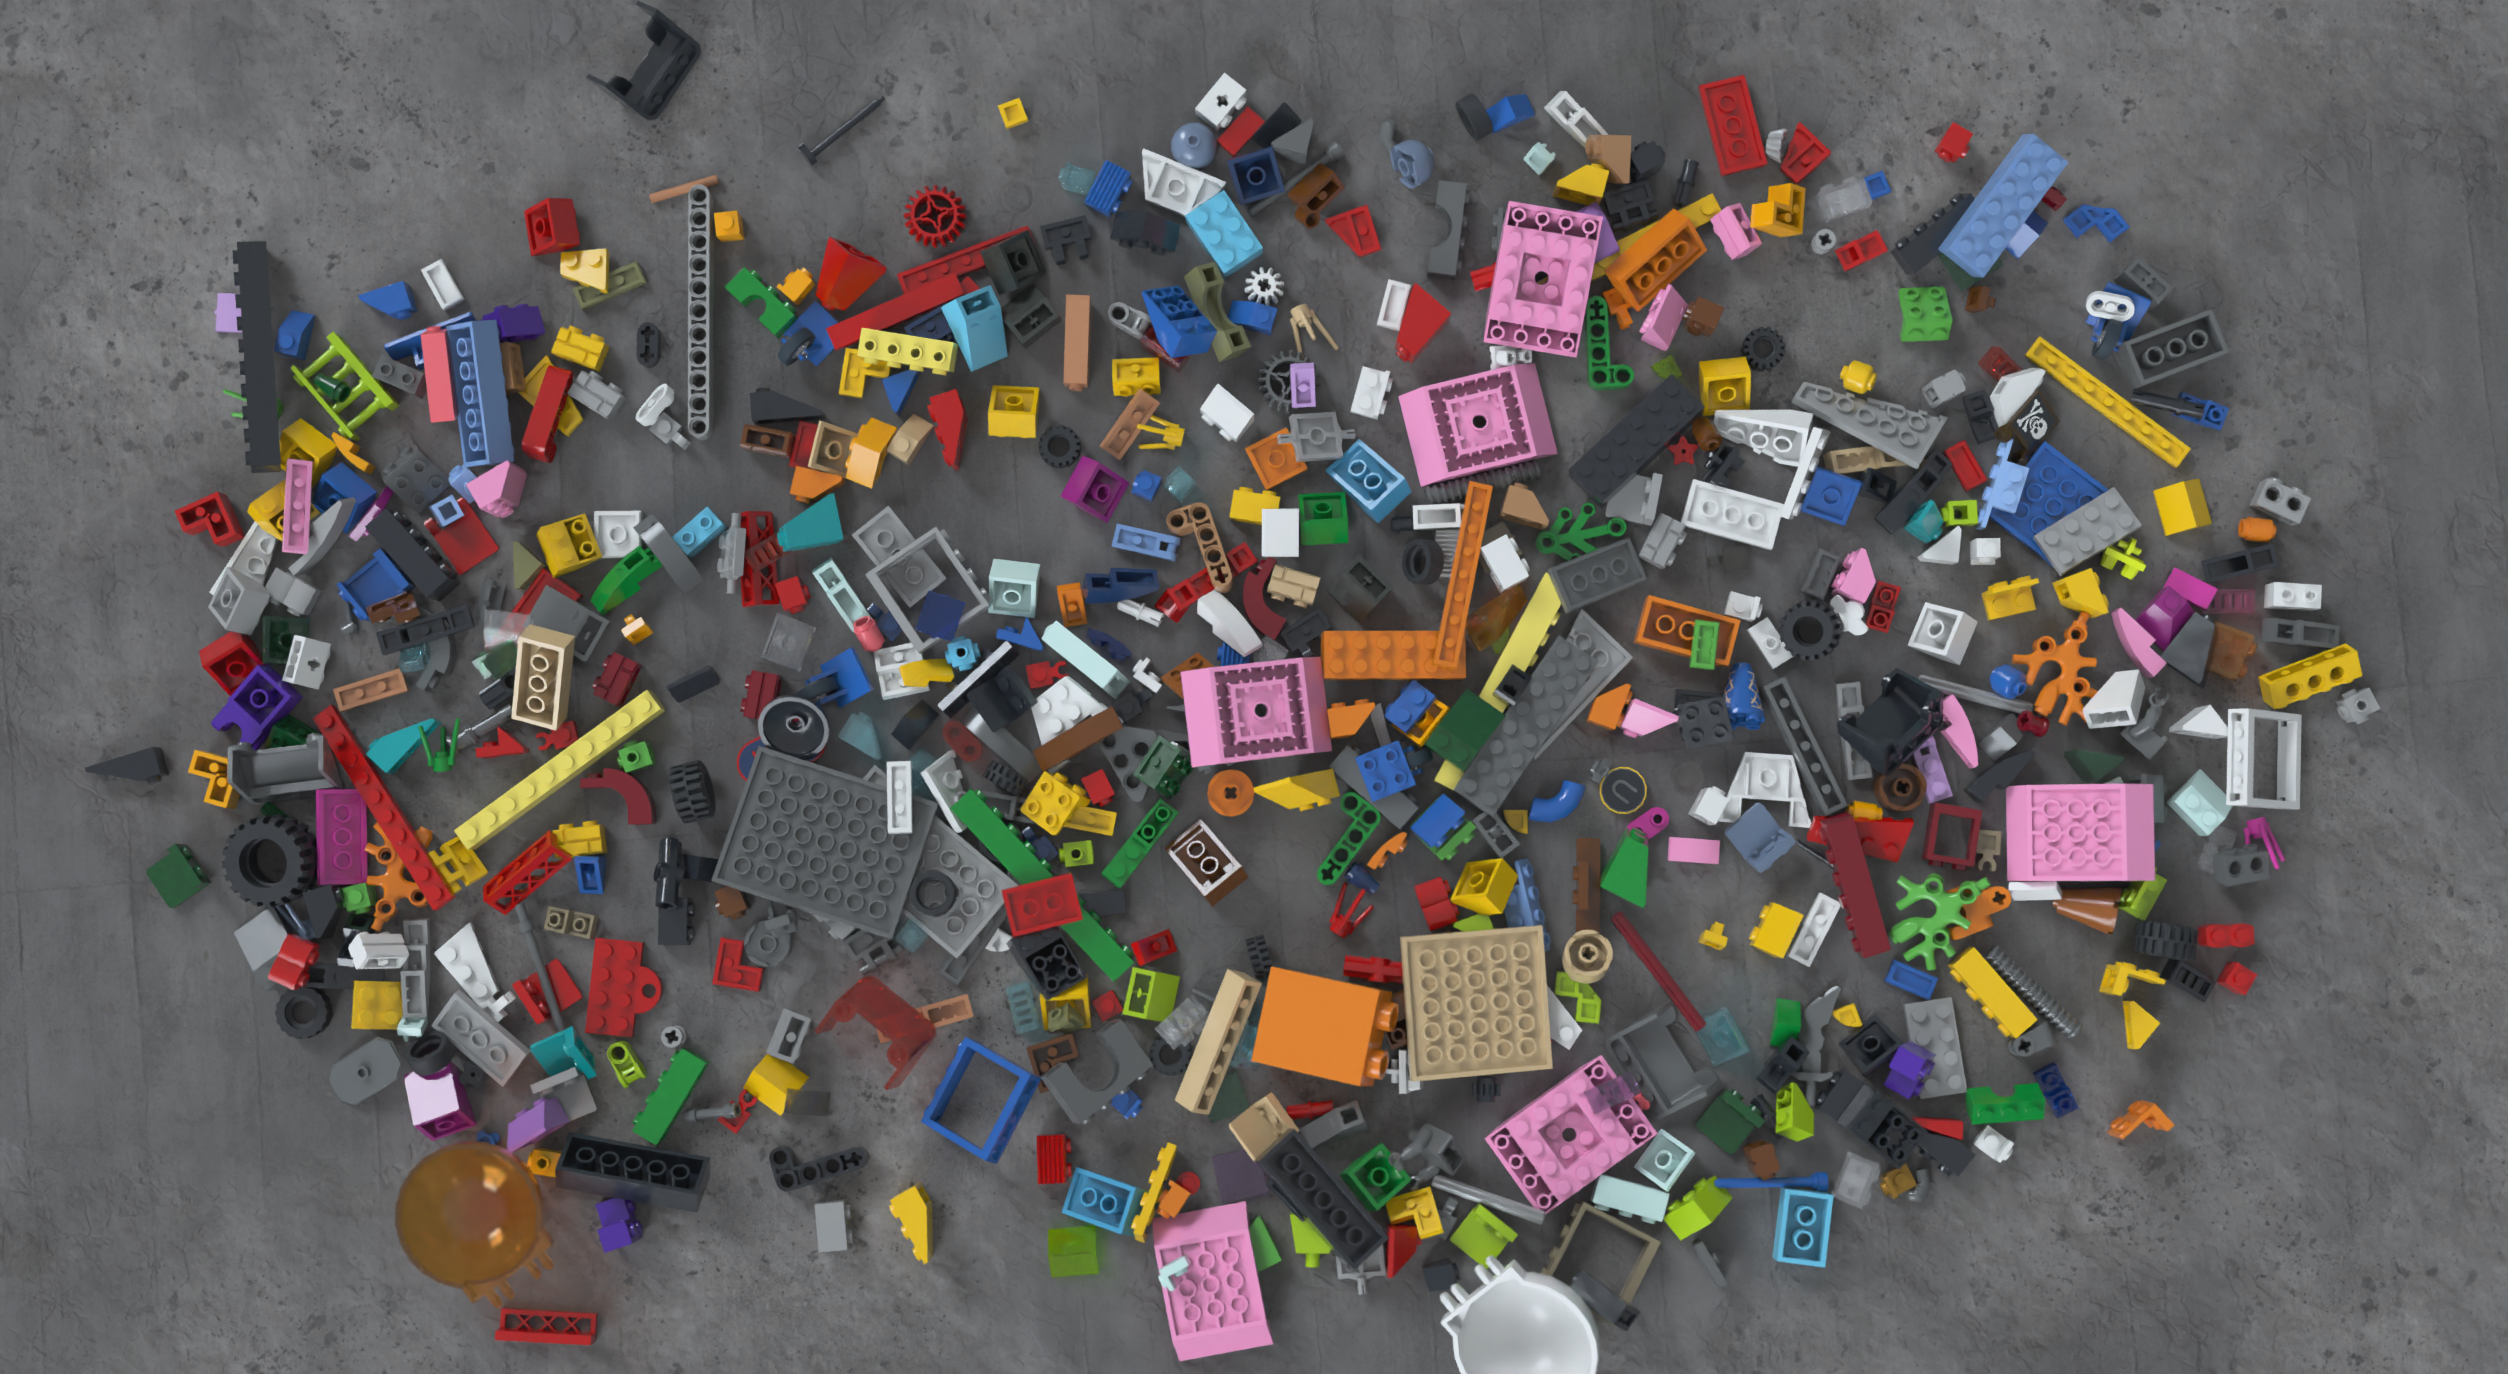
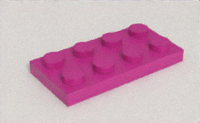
M357 789L316 790L317 885L361 884L367 882V852L364 851L367 845L365 801Z

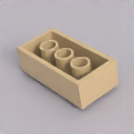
M531 624L520 634L511 719L552 730H557L565 721L568 712L575 636Z

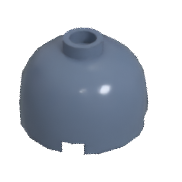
M1200 123L1182 125L1175 131L1171 140V152L1174 161L1195 170L1208 167L1217 154V141L1213 132L1207 126Z
M1406 140L1393 146L1395 148L1390 151L1391 163L1395 172L1398 169L1404 177L1400 178V181L1406 187L1413 189L1430 178L1434 167V154L1430 148L1417 140Z

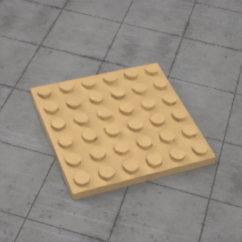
M1542 925L1400 937L1410 1081L1553 1069Z

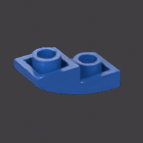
M2185 392L2179 393L2177 399L2182 397L2185 401L2205 404V410L2202 419L2181 414L2176 417L2215 430L2222 429L2229 408L2211 400L2199 399Z

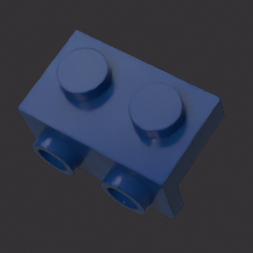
M1414 679L1411 683L1404 685L1400 692L1401 695L1396 701H1392L1387 706L1386 714L1384 715L1387 721L1391 724L1393 723L1406 734L1411 731L1437 698Z

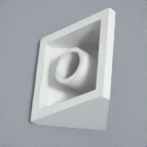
M1299 508L1262 509V556L1299 557Z
M2211 705L2193 709L2169 728L2170 733L2211 739L2228 737V727Z

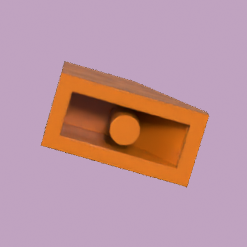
M796 466L790 494L796 497L795 501L809 504V500L818 501L844 485L845 479L842 476Z

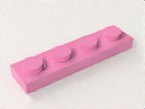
M288 459L286 462L282 552L308 553L312 461Z

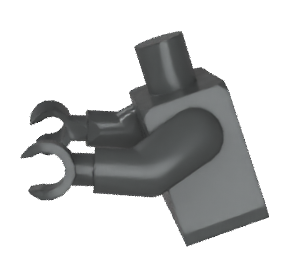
M2161 687L2156 688L2154 693L2150 695L2151 707L2147 710L2146 715L2142 716L2139 713L2137 724L2122 726L2125 729L2120 733L2149 760L2169 738V736L2156 727L2163 710L2162 706L2169 699V692L2163 698L2157 696Z
M1428 1123L1424 1124L1421 1129L1417 1127L1412 1128L1408 1138L1413 1142L1404 1148L1401 1154L1394 1152L1388 1157L1391 1166L1393 1167L1394 1165L1398 1171L1404 1168L1405 1161L1408 1158L1411 1159L1419 1153L1428 1160L1426 1167L1419 1171L1417 1176H1410L1412 1180L1405 1185L1408 1186L1411 1182H1416L1410 1188L1412 1192L1419 1190L1420 1183L1426 1182L1437 1175L1440 1169L1453 1176L1466 1159V1155L1452 1135Z

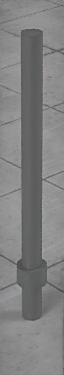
M524 903L515 905L520 921L518 925L521 934L524 933L558 1033L565 1030L566 1027L533 932L535 929L533 921L529 920Z

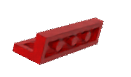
M745 511L739 513L742 514L740 528L746 529L743 576H740L742 607L778 605L779 596L775 583H777L772 511ZM756 517H765V528L763 531L757 526ZM761 539L767 544V551L764 554L759 550L758 543ZM763 562L769 567V574L766 577L760 571V566ZM764 586L770 590L771 600H763L762 589Z
M549 830L483 886L484 902L506 915L515 908V905L521 903L570 862L572 855L558 846L557 835ZM554 853L562 857L559 861L548 862V858ZM545 869L542 875L531 876L533 870ZM518 883H528L525 889L514 890V886ZM501 897L512 898L505 906L498 902Z
M502 1308L500 1328L495 1330V1340L592 1345L596 1342L598 1313ZM507 1314H516L522 1323L516 1328L506 1327ZM533 1316H540L546 1324L540 1329H534L528 1320ZM557 1317H563L570 1325L564 1330H557L551 1322ZM581 1318L591 1319L590 1332H582L575 1323ZM549 1326L551 1330H545V1328Z

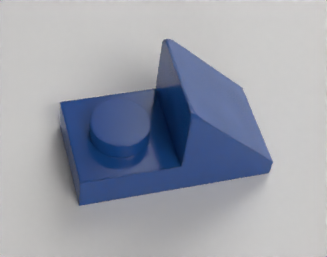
M1028 617L1025 619L1021 635L1018 634V629L1005 626L1004 630L998 628L996 635L998 640L1043 652L1044 646Z

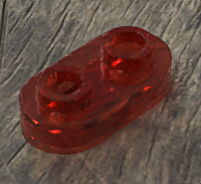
M949 721L944 725L942 730L943 738L963 760L974 762L981 757L983 751L981 743L961 722ZM952 729H958L959 735L957 737H952ZM974 746L975 752L969 755L967 748Z

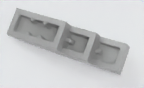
M354 497L339 500L309 525L313 535L309 538L308 553L303 554L301 558L288 568L293 576L308 573L336 542L356 503Z
M1860 682L1835 683L1838 719L1850 713L1856 716V718L1864 712ZM1841 737L1847 779L1872 778L1871 764Z
M405 919L403 921L404 945L407 947L409 957L403 964V970L400 971L403 1018L428 1017L430 995L429 919Z

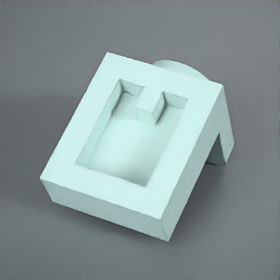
M1187 1254L1161 1267L1159 1270L1160 1275H1158L1162 1286L1164 1288L1168 1287L1170 1292L1177 1287L1171 1275L1174 1274L1175 1277H1178L1188 1271L1187 1266L1190 1265L1191 1261Z

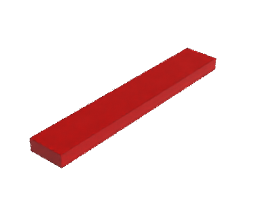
M1028 225L898 273L897 276L904 294L952 273H955L957 278L985 268L986 265L980 251L1029 230Z
M952 273L826 328L837 351L860 341L862 328L883 331L962 297L965 294L956 274Z

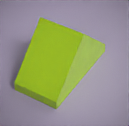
M1479 913L1459 920L1452 926L1461 931L1494 929L1489 915Z

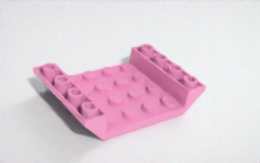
M2153 784L2019 785L2006 788L2007 881H2155Z
M1246 1201L1179 1213L1175 1219L1171 1216L1168 1220L1164 1217L1153 1218L1154 1248L1158 1269L1160 1270L1161 1267L1185 1254L1188 1255L1191 1261L1190 1265L1187 1266V1272L1178 1277H1175L1174 1274L1171 1275L1177 1285L1175 1290L1170 1292L1168 1287L1164 1288L1162 1286L1172 1342L1179 1361L1274 1344L1270 1322L1266 1317L1249 1230L1251 1224Z

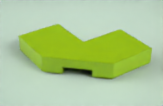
M1556 971L1554 995L1577 997L1575 1021L1599 1024L1602 1002L1599 996L1588 983L1573 981L1566 972Z

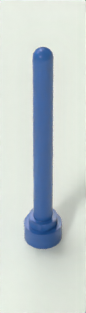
M1815 1172L1810 1177H1776L1762 1180V1178H1718L1714 1182L1717 1188L1810 1187L1815 1189V1191H1827L1829 1184L1826 1172Z

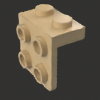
M1272 1092L1256 1101L1229 1124L1230 1130L1253 1161L1288 1128H1294L1297 1132L1300 1131Z

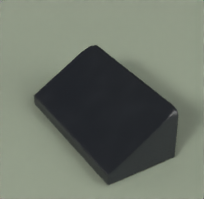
M1283 102L1253 134V140L1262 148L1270 147L1272 141L1294 129L1301 122V119L1288 104Z
M706 666L668 684L666 687L673 698L680 703L718 685L720 681L714 668Z

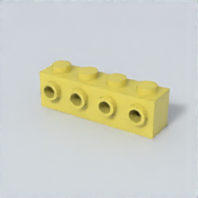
M862 328L857 356L864 358L865 363L878 365V360L886 361V366L901 368V364L910 365L909 370L923 372L924 368L933 369V374L946 376L947 371L954 372L958 344Z

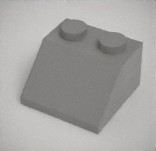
M227 567L208 608L225 630L252 635L255 627L259 624L264 608L269 603L270 594L258 581L231 567Z

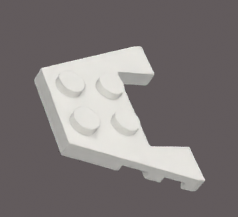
M1065 676L1037 697L1038 703L1032 707L1041 745L1080 724L1090 716L1106 710L1107 707L1094 699L1086 689L1070 676ZM1070 760L1050 769L1049 772L1056 773L1067 765Z
M1744 752L1726 797L1729 801L1718 822L1734 823L1741 817L1742 799L1790 802L1789 827L1810 828L1811 820L1808 816L1807 805L1802 794L1793 755Z

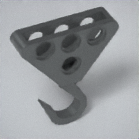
M1184 704L1180 706H1166L1170 710L1185 712ZM1123 726V729L1112 734L1116 738V743L1113 747H1105L1103 741L1099 742V745L1131 800L1141 803L1145 799L1149 785L1140 780V784L1136 788H1129L1127 786L1128 777L1133 775L1145 755L1139 756L1136 754V746L1139 743H1145L1148 745L1149 751L1159 735L1169 742H1189L1188 734ZM1119 755H1125L1128 758V763L1123 768H1118L1115 765V759Z

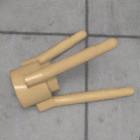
M1307 304L1296 306L1290 311L1292 318L1289 320L1293 327L1298 353H1302L1298 325L1300 328L1306 327L1313 341L1316 340L1310 325L1312 320L1335 350L1339 349L1333 338L1316 317L1313 309L1309 310Z

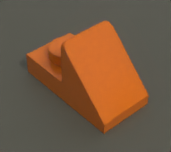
M1080 582L1057 586L1064 627L1088 624Z

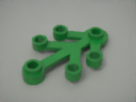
M1585 503L1581 507V513L1569 532L1558 535L1564 523L1572 518V511L1565 507L1558 512V518L1551 529L1539 533L1535 544L1537 549L1543 554L1554 552L1566 561H1570L1572 557H1580L1581 555L1578 553L1572 554L1562 547L1561 544L1571 543L1588 554L1600 548L1596 549L1585 542L1584 539L1608 534L1612 537H1620L1626 531V523L1621 518H1613L1607 525L1581 530L1587 519L1595 513V506L1592 503ZM1585 506L1592 508L1591 514L1584 512ZM1562 511H1567L1569 513L1568 519H1563L1561 517ZM1613 524L1620 526L1619 532L1612 530ZM1546 538L1551 540V546L1549 547L1543 545V540Z

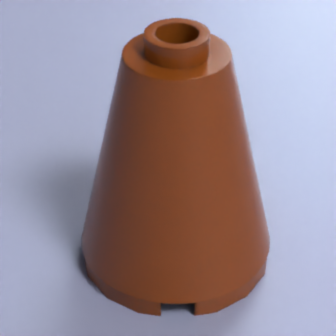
M2121 888L2061 889L2062 899L2053 900L2052 907L2057 908V913L2103 933L2113 935Z

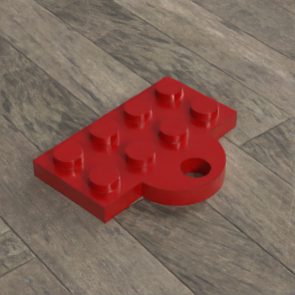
M595 938L585 1033L634 1037L636 1014L648 1012L659 1003L663 993V985L660 977L654 970L642 966L644 942ZM647 984H652L656 988V994L652 998L644 994V988Z

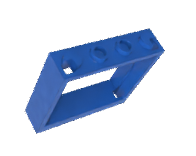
M965 1037L959 1044L953 1061L948 1065L946 1075L941 1084L937 1086L935 1096L930 1105L925 1109L921 1122L981 1159L997 1164L1041 1078L979 1041ZM976 1051L1020 1077L983 1149L939 1123Z

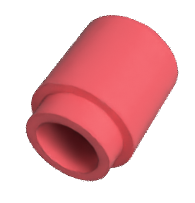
M869 616L856 620L853 624L854 633L864 651L875 652L881 649L885 638L875 620Z

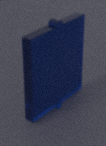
M928 590L915 630L929 634L933 639L938 637L953 642L966 603L950 598L948 594L944 596Z

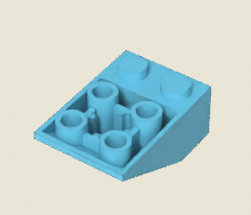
M991 285L954 299L941 307L971 372L1008 356L1001 306Z

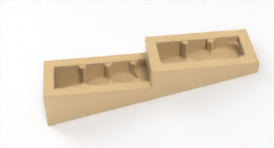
M1874 446L1835 450L1823 454L1825 468L1842 475L1860 473L1867 468L1880 470L1907 466L1906 463Z

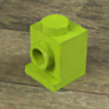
M1977 500L1946 502L1944 508L1940 509V514L1946 527L1974 526L1978 524ZM1954 511L1960 513L1959 519L1954 518Z
M1092 840L1063 843L1064 848L1059 849L1060 862H1065V867L1095 864ZM1078 849L1081 854L1079 858L1075 859L1072 857V851Z

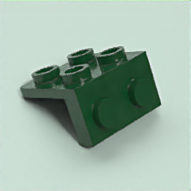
M174 844L169 847L168 851L170 854L146 871L147 876L170 908H176L211 884L206 870L197 862L194 852L186 844Z
M1723 1088L1697 1120L1696 1127L1728 1154H1733L1755 1127L1760 1128L1765 1120L1760 1117L1762 1112L1752 1104L1748 1107L1742 1102L1744 1097L1736 1090L1728 1091Z

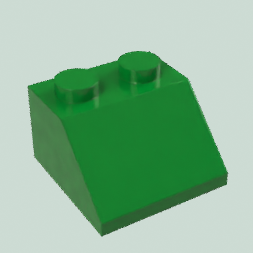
M1345 492L1298 494L1301 545L1348 543Z
M1379 1143L1357 1158L1339 1174L1368 1212L1378 1211L1412 1180L1404 1169L1398 1171L1394 1165L1393 1167L1388 1160L1391 1153L1383 1143Z

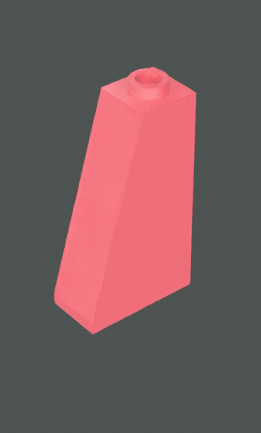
M441 326L427 327V331L421 334L430 420L431 423L456 420L458 416L447 330L441 329Z

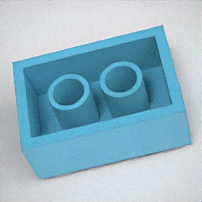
M1224 190L1185 215L1187 225L1212 262H1216L1224 279L1263 254L1262 245Z
M1781 1187L1773 1259L1779 1262L1825 1268L1833 1204L1832 1194L1814 1190Z

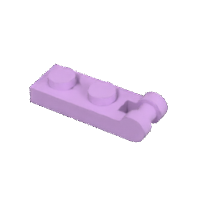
M1932 735L1912 754L1916 768L1922 772L1926 779L1927 789L1925 795L1928 804L1953 796L1936 748L1935 739ZM1927 747L1929 754L1922 756L1920 749Z

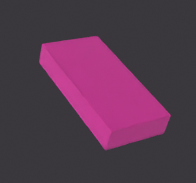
M2175 567L2164 587L2170 586L2189 603L2205 611L2218 590Z

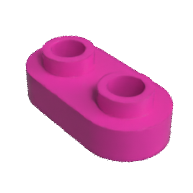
M1660 807L1651 808L1630 822L1626 828L1630 830L1633 827L1640 828L1645 833L1644 837L1649 840L1667 827L1669 815ZM1656 814L1661 816L1659 824L1653 821V817Z

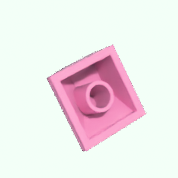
M1633 699L1626 708L1623 722L1619 728L1624 730L1623 734L1636 738L1637 735L1641 737L1677 722L1679 716L1638 699Z

